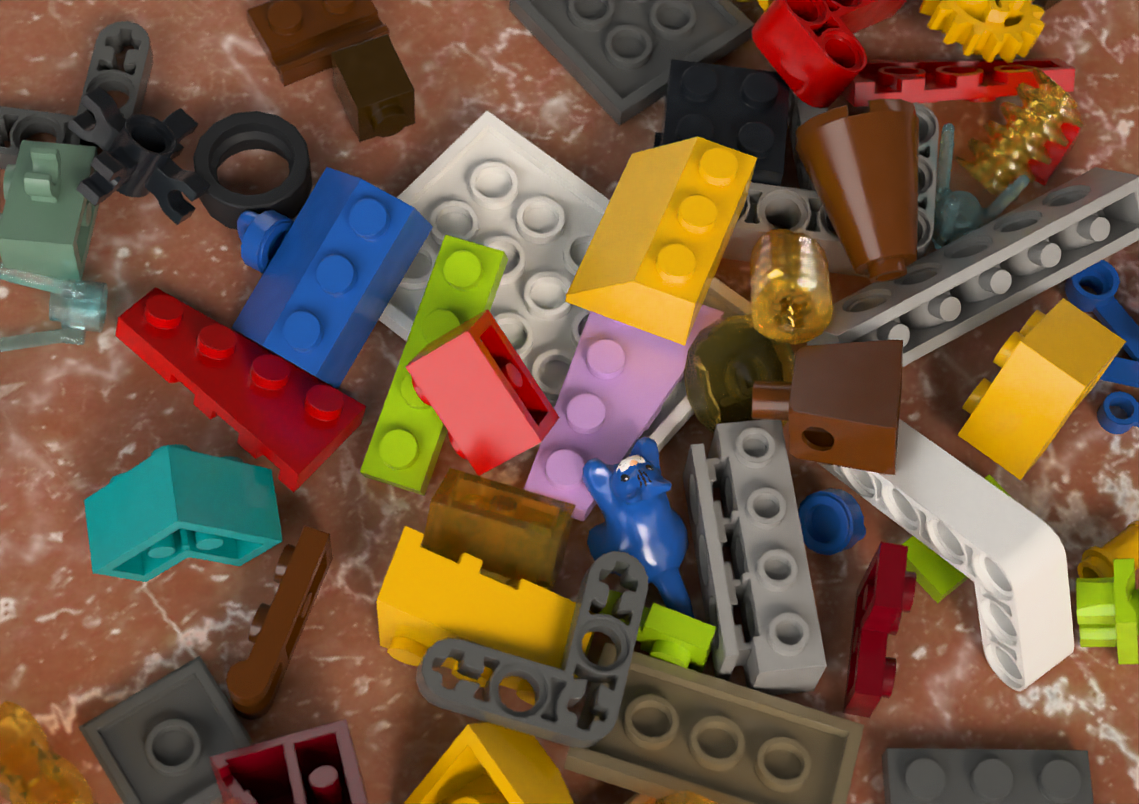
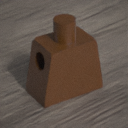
M903 340L802 346L796 351L792 382L754 380L752 418L789 421V452L795 458L880 474L895 475L902 394Z

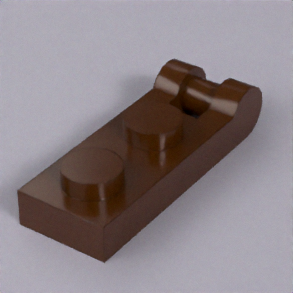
M304 526L296 546L287 544L280 555L274 575V581L280 583L271 605L262 603L259 606L250 627L248 639L249 642L254 643L248 659L233 664L226 676V684L233 709L244 719L254 720L261 718L267 714L273 704L333 559L329 533Z

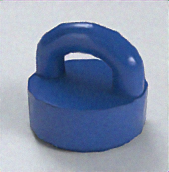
M251 210L242 212L237 219V231L242 242L241 257L244 263L264 273L294 221L274 210L265 211L261 214Z
M836 488L824 489L809 494L800 503L798 514L805 545L814 552L832 555L852 548L865 537L866 527L861 507L855 498L846 491Z

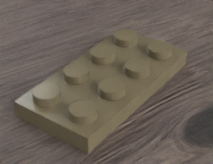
M605 642L598 666H607L614 663L616 659L615 645ZM633 651L618 719L613 729L594 746L584 749L570 747L564 769L671 804H846L864 725ZM591 683L577 724L578 728L585 730L593 721L599 720L598 716L589 712L592 692L600 684L609 688L608 683Z

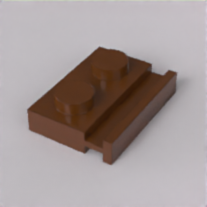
M270 0L247 9L248 23L273 67H276L280 74L283 86L332 68L331 52L385 34H388L390 38L389 29L386 24H382L378 17V11L371 0Z

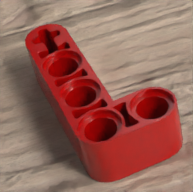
M773 0L753 25L751 33L757 48L796 96L811 107L828 108L866 66V52L853 34L894 16L908 0Z

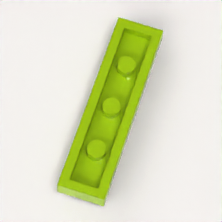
M445 235L360 469V473L364 477L425 496L448 430L432 406L425 404L418 397L412 384V376L406 369V366L430 342L483 311L491 310L508 262L504 251Z

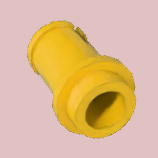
M1139 521L1131 522L1125 530L1102 547L1093 546L1085 550L1082 554V561L1077 567L1079 577H1114L1113 559H1134L1135 571L1139 569Z

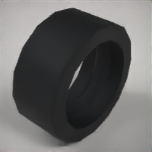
M251 111L234 113L217 121L201 136L193 156L195 173L199 174L210 184L207 192L199 198L210 216L228 228L237 230V219L242 212L247 210L258 214L274 210L293 220L301 211L310 195L312 177L307 143L295 126L277 115ZM262 149L275 152L286 159L289 164L290 172L284 182L263 194L243 195L234 193L223 187L218 181V168L227 158L245 150Z

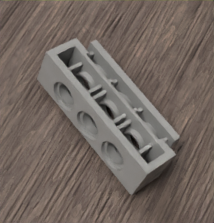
M755 420L717 424L708 458L706 459L704 443L691 444L683 472L684 489L706 623L717 627L711 649L715 677L729 681L734 667L743 666L747 688L769 695L814 691L827 664L781 420ZM713 488H720L724 518L720 500H713ZM723 547H730L735 580L733 579L731 562H724ZM733 607H740L746 643H744L741 624L734 625Z

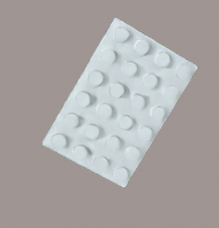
M486 111L397 197L414 207L433 228L383 311L379 321L407 342L445 235L504 251L508 262L490 312L554 408L590 313L589 310L565 302L566 294L610 200L492 113ZM713 278L702 305L724 311L722 322L738 320L757 327L765 335L769 330L772 318L719 279ZM685 375L681 382L677 383L663 403L656 419L649 429L645 430L640 438L646 436L654 439L658 452L663 449L696 412L689 396L687 375Z

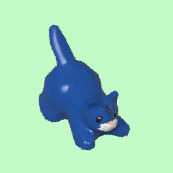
M646 436L638 439L629 456L618 464H605L598 458L588 460L583 467L582 480L601 509L605 519L603 523L589 530L587 544L594 561L601 555L612 551L626 552L634 556L644 566L648 576V583H653L657 587L665 606L695 618L691 600L679 571L689 546L688 533L682 518L670 506L666 492L671 489L672 483L661 475L656 441ZM611 571V573H610V574H616V575H618L619 577L621 576L619 573L614 572V571Z

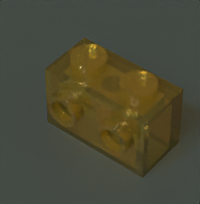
M450 468L430 501L422 548L458 563L460 555L465 552L483 560L479 573L493 580L516 587L518 581L523 578L552 591L562 569L576 505Z

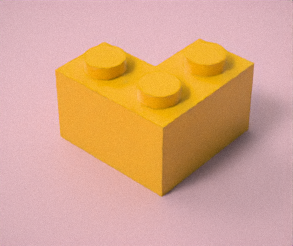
M1064 298L1046 315L1037 309L1027 320L1020 332H1013L994 358L993 362L1002 368L994 381L990 382L984 378L964 403L962 409L971 415L958 433V436L1021 480L1043 455L1074 409L1094 388L1126 341Z

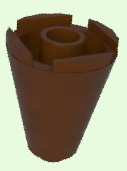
M902 99L868 100L870 112L849 116L847 105L836 107L810 118L796 130V150L855 273L869 275L870 282L873 283L888 282L905 276L907 274L906 266L917 260L919 119L914 104Z

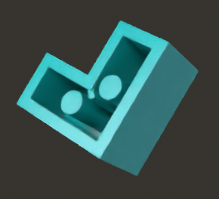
M182 444L165 445L155 449L149 458L129 471L114 476L109 484L84 499L92 573L148 582L188 557L242 566L283 542L272 469L243 463L242 459L234 456L216 457L194 452L190 447Z

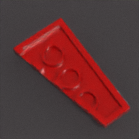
M1059 58L1014 59L1012 63H1007L1003 59H994L992 63L986 62L985 59L867 61L864 69L841 95L854 107L869 106L868 100L902 99L910 103H935L948 100L993 102L997 100V97L1018 96L1021 100L1029 101L1032 96L1036 95L1046 101L1053 100L1054 93L1074 92L1076 68Z
M154 287L118 317L115 336L168 383L181 382L195 395L193 405L210 420L220 416L239 433L237 443L252 457L257 459L264 455L280 469L278 479L293 493L362 424L366 409L364 404L157 287Z

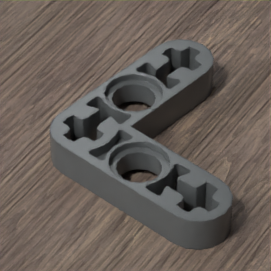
M118 21L100 31L93 50L77 116L87 111L95 119L94 114L81 101L85 94L98 87H101L106 92L120 91L129 96L127 103L118 108L124 118L128 119L132 115L141 114L153 65V53L150 38L146 30L139 24L130 21ZM124 46H133L134 49L128 50L123 64L125 72L119 71L115 54L121 53ZM0 106V169L5 170L8 164H16L22 140H27L30 136L37 133L52 134L56 137L55 143L95 146L97 149L99 146L96 143L79 138L67 127L71 119L76 116ZM4 141H10L11 146L5 147Z
M619 551L605 553L593 562L581 581L560 669L462 639L448 638L437 641L427 650L420 661L416 673V682L420 693L429 703L439 708L562 745L583 749L596 745L613 729L618 719L648 591V576L644 566L634 556ZM611 571H614L621 575L620 585L630 589V591H624L616 600L611 615L599 614L606 606L609 594V586L599 580H605ZM593 631L602 632L611 638L616 647V659L613 664L598 666L591 663L584 656L582 639L586 633ZM447 658H453L459 661L457 672L463 676L478 680L484 672V667L491 668L493 673L483 689V701L474 698V694L480 684L459 680L453 689H447L441 686L443 681L442 674L432 670V667H441ZM573 674L580 677L581 679H574ZM509 676H520L532 685L535 693L533 707L523 712L507 708L499 696L501 680ZM587 682L608 683L609 688L600 684L592 692L589 712L598 716L599 720L593 721L585 730L576 727L577 715L567 711V707H574L581 700L585 693Z

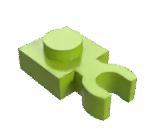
M609 590L606 606L599 614L611 615L614 603L623 593ZM653 602L651 609L645 606L643 608L636 641L641 642L640 649L650 653V657L702 673L712 649L717 627Z

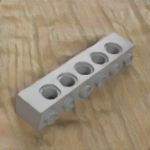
M1098 167L1081 174L906 266L907 274L905 276L888 282L873 283L800 321L807 346L903 340V367L1138 241L1139 175Z

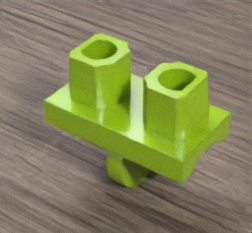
M1113 559L1114 577L1076 578V608L1080 646L1117 647L1119 664H1139V589L1136 590L1134 559Z

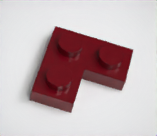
M881 541L857 588L843 709L845 714L870 718L881 698L891 697L896 676V658L886 657L888 634H897L902 612H910L916 589V572L906 571L908 546Z

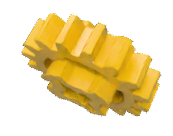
M923 0L919 8L920 13L932 16L927 24L929 29L941 30L943 34H946L942 42L947 45L958 42L963 45L964 55L968 57L971 54L982 55L985 61L992 63L996 54L1007 63H1012L1016 55L1023 58L1026 57L1045 26V23L1040 20L1044 9L1031 4L1033 0Z

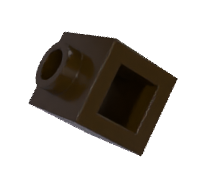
M388 34L331 52L334 88L359 142L377 136L389 137L399 133L406 126L415 124V90Z

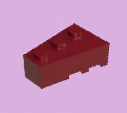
M347 719L209 757L224 804H369Z

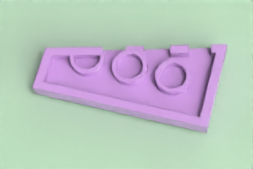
M702 305L685 346L590 311L554 407L560 418L540 444L523 489L522 501L584 522L597 504L582 480L584 465L592 458H598L605 464L614 465L629 456V452L645 430L649 429L660 413L663 403L674 387L685 377L690 352L703 332L718 322H722L724 311Z

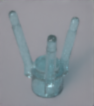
M946 123L942 127L939 149L934 231L931 238L937 250L995 220L1030 181L1028 176L1020 175L987 208H982L977 198L969 192H952L950 189L955 128L951 123Z
M0 262V280L51 292L49 319L50 321L61 322L62 329L1 337L0 352L57 343L84 345L86 331L102 332L107 311V283L69 278L67 280H59L13 268H5L3 263Z

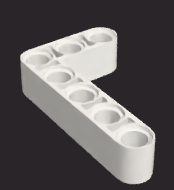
M899 419L895 475L817 462L974 582L984 654L992 670L1007 686L1016 691L1024 690L1074 652L1065 549L1053 529L1037 515L901 419Z

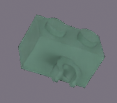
M22 140L16 164L7 165L3 180V193L6 202L3 213H0V255L6 276L81 283L99 204L94 206L76 189L82 180L88 178L96 171L90 164L95 156L98 155L97 147Z

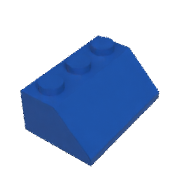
M326 167L231 328L338 389L433 226L411 205L359 177Z

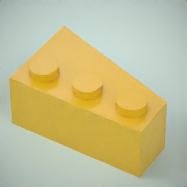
M404 526L376 599L380 646L388 648L387 652L391 657L405 664L418 666L427 650L437 641L453 638L462 639L560 669L576 602L523 578L518 581L516 587L493 580L479 573L483 560L463 552L459 557L458 563L420 547L425 534ZM595 631L586 633L582 639V650L586 658ZM447 658L443 663V667L452 669L451 673L459 680L480 684L479 687H485L493 673L491 668L484 667V672L476 680L457 672L459 661ZM573 674L574 679H580V677ZM509 676L501 680L499 685L517 690L516 695L521 700L534 705L535 693L532 685L520 676Z

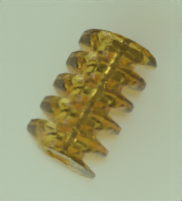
M1036 67L1032 69V73L1039 88L1025 83H1019L1015 88L1023 106L1021 107L1007 101L1002 102L999 106L1007 122L1006 125L992 120H986L983 124V128L990 139L989 144L975 138H970L967 146L974 160L971 162L958 156L952 158L965 172L995 197L999 195L1015 202L1019 195L1012 183L1013 178L1016 177L1033 183L1036 178L1028 162L1031 159L1046 165L1052 162L1044 144L1050 141L1065 147L1069 143L1061 125L1065 122L1081 129L1085 125L1077 109L1079 105L1054 80Z
M771 229L758 239L751 251L749 263L751 278L750 296L751 317L754 328L766 338L776 340L777 342L788 344L809 342L825 331L831 322L834 309L829 279V265L825 250L817 240L803 233H794L788 229Z

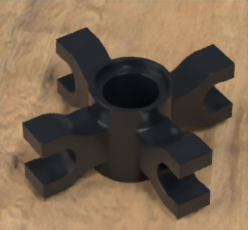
M101 87L85 94L81 103L94 114L95 119L85 111L72 118L67 127L79 138L96 143L104 152L95 156L90 166L96 171L88 178L82 180L76 190L94 206L106 200L115 191L135 198L144 197L151 192L157 198L165 215L176 225L191 217L196 208L184 199L182 193L193 202L207 192L210 184L199 174L179 167L173 159L178 157L184 149L179 142L187 135L193 133L198 123L181 108L171 113L163 121L145 114H135L126 119L121 115L114 99Z

